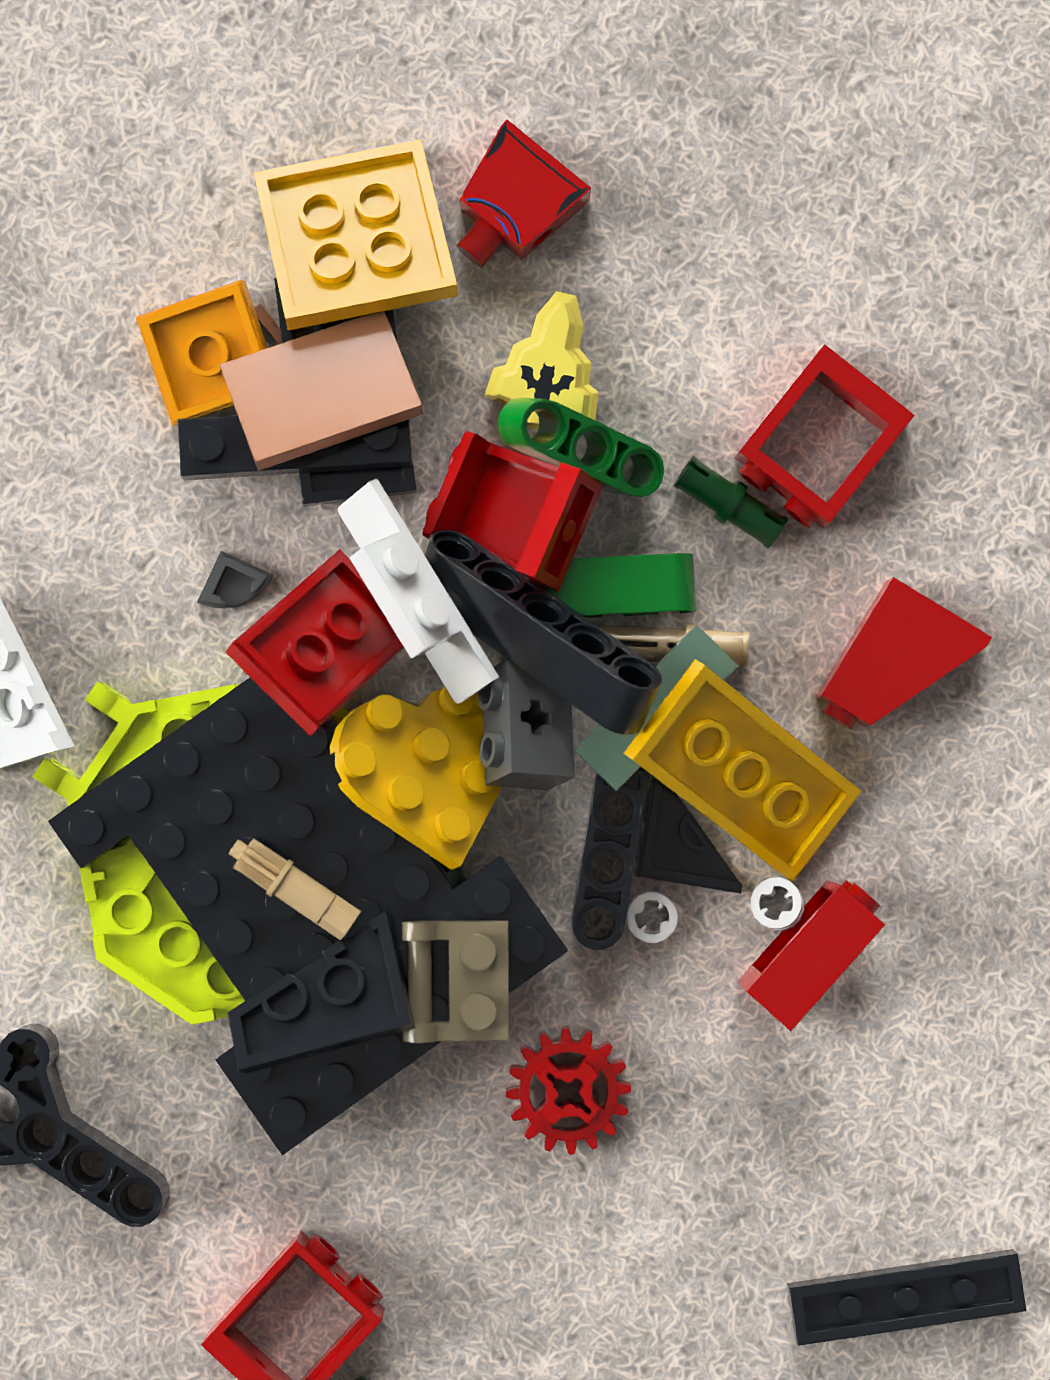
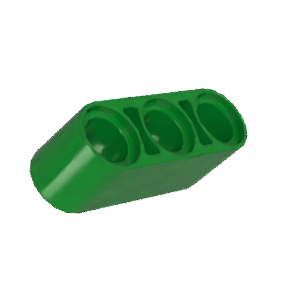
M520 397L512 399L505 404L499 413L497 423L499 434L510 447L558 467L562 462L579 468L603 485L602 490L606 492L645 497L655 492L663 481L665 472L663 460L653 448L558 402L547 399ZM535 411L539 417V429L536 435L531 438L527 431V422L531 413ZM584 435L587 449L583 458L579 460L575 448L580 436ZM628 458H631L634 469L632 476L626 482L623 473L624 465Z
M689 553L573 558L559 592L541 586L585 618H600L602 615L608 614L640 616L659 615V612L680 611V613L696 612L693 554Z

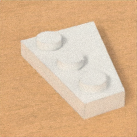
M0 598V769H4L75 746Z

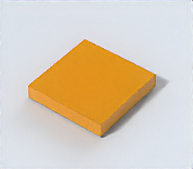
M243 280L136 317L172 426L178 425V419L202 418L234 407L220 364L268 348L246 281Z

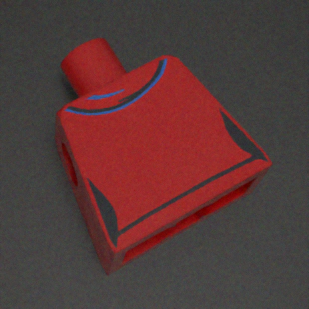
M506 119L460 198L461 211L475 223L456 247L471 262L483 268L502 244L522 260L590 200L591 187Z

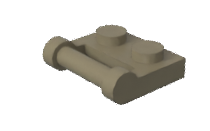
M508 920L402 922V940L408 941V997L415 1024L414 1029L402 1032L403 1042L509 1041ZM431 940H449V1021H432Z

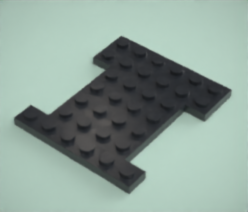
M251 677L48 820V823L81 869L86 868L130 837L245 1001L286 974L293 975L323 955L322 951L339 941V939L273 894L270 897L266 894L267 891L235 870L233 867L238 860L228 853L238 839L249 845L253 838L285 860L288 861L290 859L293 861V865L360 910L361 912L342 938V942L369 926L368 921L386 910L391 916L407 992L408 941L402 940V922L508 920L509 993L568 952L566 945L502 855L456 888H453L430 855L357 807L341 791L338 784L342 782V779L335 767V752L330 754V745L335 729L338 726L333 717L331 716L316 732L309 736ZM431 940L432 1021H449V940ZM402 1032L247 1074L238 1070L234 1046L216 1058L215 1061L283 1156L442 1041L426 1043L403 1042Z

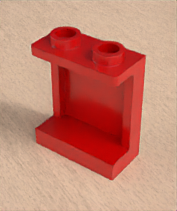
M466 431L460 444L453 450L449 458L448 472L438 496L428 507L426 524L422 535L430 540L431 535L440 530H453L463 533L536 584L559 592L603 489V485L583 470L561 462L558 467L495 445L476 433Z

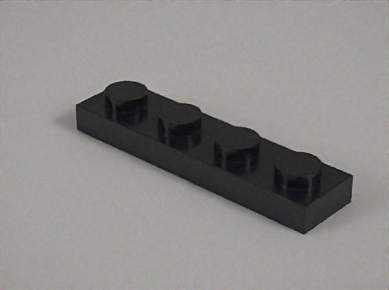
M238 416L178 419L180 476L184 481L413 466L410 419L260 471L256 467Z
M1014 1249L787 1283L795 1341L798 1346L1027 1311L1018 1253Z

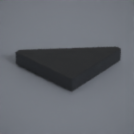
M652 776L636 876L741 894L742 884L678 795Z

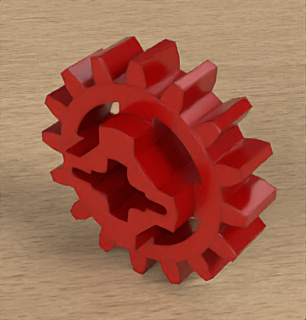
M562 1026L560 1040L552 1041L550 1036L545 1031L539 1033L541 1048L535 1051L532 1047L525 1044L520 1048L521 1054L527 1061L525 1066L519 1064L510 1065L509 1074L520 1080V1084L506 1088V1098L520 1100L521 1102L520 1105L511 1111V1118L513 1121L525 1118L529 1120V1124L524 1132V1136L528 1140L535 1137L539 1132L544 1134V1147L546 1151L550 1152L556 1145L557 1140L565 1141L568 1154L573 1155L576 1151L577 1140L585 1139L592 1150L598 1148L596 1132L602 1129L605 1133L612 1136L617 1132L615 1125L610 1119L612 1114L627 1116L628 1107L617 1100L618 1095L631 1092V1084L624 1080H616V1075L626 1068L623 1059L608 1061L607 1057L613 1048L608 1040L601 1043L597 1048L592 1046V1030L586 1029L579 1040H574L571 1037L569 1027ZM562 1052H575L584 1055L576 1064H557L550 1058V1056ZM601 1070L607 1082V1094L603 1106L592 1096V1083L598 1077ZM549 1073L558 1080L561 1078L567 1083L572 1082L575 1078L581 1080L578 1085L579 1094L587 1107L579 1100L575 1102L569 1097L562 1102L556 1100L559 1094L558 1087L554 1082V1078ZM533 1074L545 1085V1098L536 1109L531 1102L529 1094ZM561 1117H580L585 1122V1124L576 1127H560L555 1125Z

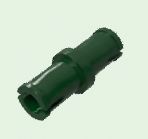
M695 456L691 457L673 485L676 489L682 490L714 511V519L722 524L729 521L761 542L767 549L774 543L783 530V526L788 521L786 516L780 515L746 492L747 485L739 480L733 484L698 461V458Z

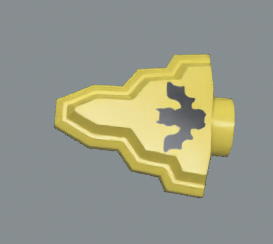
M556 291L536 315L531 337L514 344L506 365L493 369L484 397L502 404H507L512 399L520 397L547 399L558 402L593 420L596 419L599 392L589 385L591 361L580 349L584 325L577 296ZM534 411L528 418L527 427L538 430L539 417Z

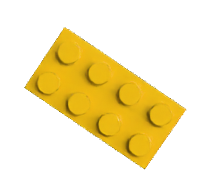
M696 659L624 752L630 759L791 882L795 880L862 792Z

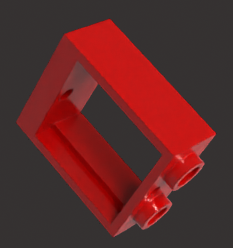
M824 344L734 459L743 465L738 473L750 485L763 493L771 487L788 500L783 509L797 522L807 528H810L815 522L824 528L833 520L915 415ZM815 379L882 431L827 502L759 450Z
M827 880L804 905V913L801 920L794 927L781 931L739 978L737 983L788 1030L792 1031L885 926L874 915L880 908V905L855 883L851 884L846 880L840 885Z
M300 1231L207 1332L201 1346L238 1380H292L235 1326L288 1268L300 1258L360 1313L355 1321L301 1378V1380H328L382 1321L385 1308L379 1301L383 1298V1295L362 1274L358 1273L354 1278L348 1275L336 1263L341 1258L339 1253L323 1237L315 1234L310 1239Z

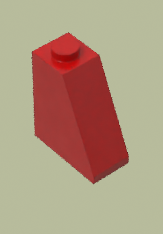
M892 577L885 581L815 697L826 703L822 710L824 715L850 730L856 722L862 726L872 725L986 648L992 637L900 580Z

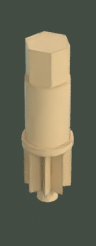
M254 838L249 845L238 839L228 853L238 860L233 867L235 870L265 889L267 895L271 897L273 894L339 940H342L361 912L293 865V861L290 859L288 861Z

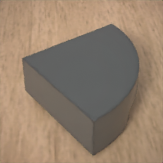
M220 551L197 603L212 608L243 605V603L245 604L246 601L256 595H260L269 585L274 575Z

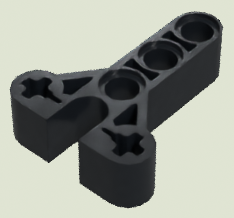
M28 1024L9 1033L0 1043V1085L15 1096L18 1103V1115L15 1121H3L0 1119V1166L33 1163L119 1222L130 1227H143L150 1224L166 1207L169 1200L170 1187L166 1177L159 1170L71 1112L55 1064L59 1056V1042L56 1035L48 1027L41 1024ZM33 1040L37 1044L34 1054L40 1060L35 1059L17 1070L22 1063L20 1059L24 1053V1050L18 1044L22 1045ZM45 1118L56 1126L58 1139L55 1145L46 1146L35 1139L33 1134L35 1119ZM92 1150L104 1158L106 1163L104 1176L92 1177L82 1170L80 1156L83 1151ZM132 1183L147 1185L154 1194V1206L149 1209L135 1207L128 1198L129 1185Z

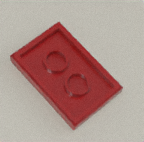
M339 549L233 641L225 653L311 736L404 649V646L352 561Z

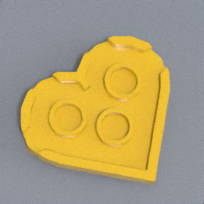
M444 686L423 697L416 706L391 695H379L347 714L336 727L330 745V754L335 752V767L342 779V782L338 784L341 791L357 807L450 870L462 865L502 789L500 786L486 785L485 767L480 760V744L484 736V710L479 706L478 692L464 702L457 704Z

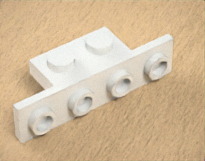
M378 479L369 481L338 507L339 515L360 547V550L352 555L350 560L411 659L425 653L454 702L460 704L498 679L499 676Z

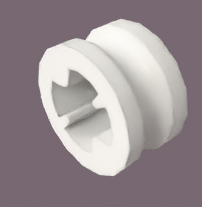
M781 877L769 878L762 881L754 889L751 896V910L754 917L765 927L774 931H785L794 927L801 920L804 913V898L801 891L791 881ZM776 889L789 891L784 897L787 900L793 899L791 912L782 911L779 915V920L768 918L767 916L771 911L768 908L762 909L764 897H774Z
M645 891L637 894L627 907L626 923L629 930L637 939L646 943H658L666 940L674 932L677 925L678 913L674 903L666 895L658 891ZM649 900L658 901L657 909L660 910L665 906L668 913V919L659 922V931L655 933H646L647 926L643 924L639 928L635 921V914L644 912V902Z

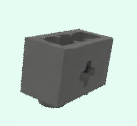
M506 659L494 666L493 668L499 678L478 692V703L480 708L484 710V736L480 744V760L485 767L486 785L550 790L575 778L572 705L510 660Z

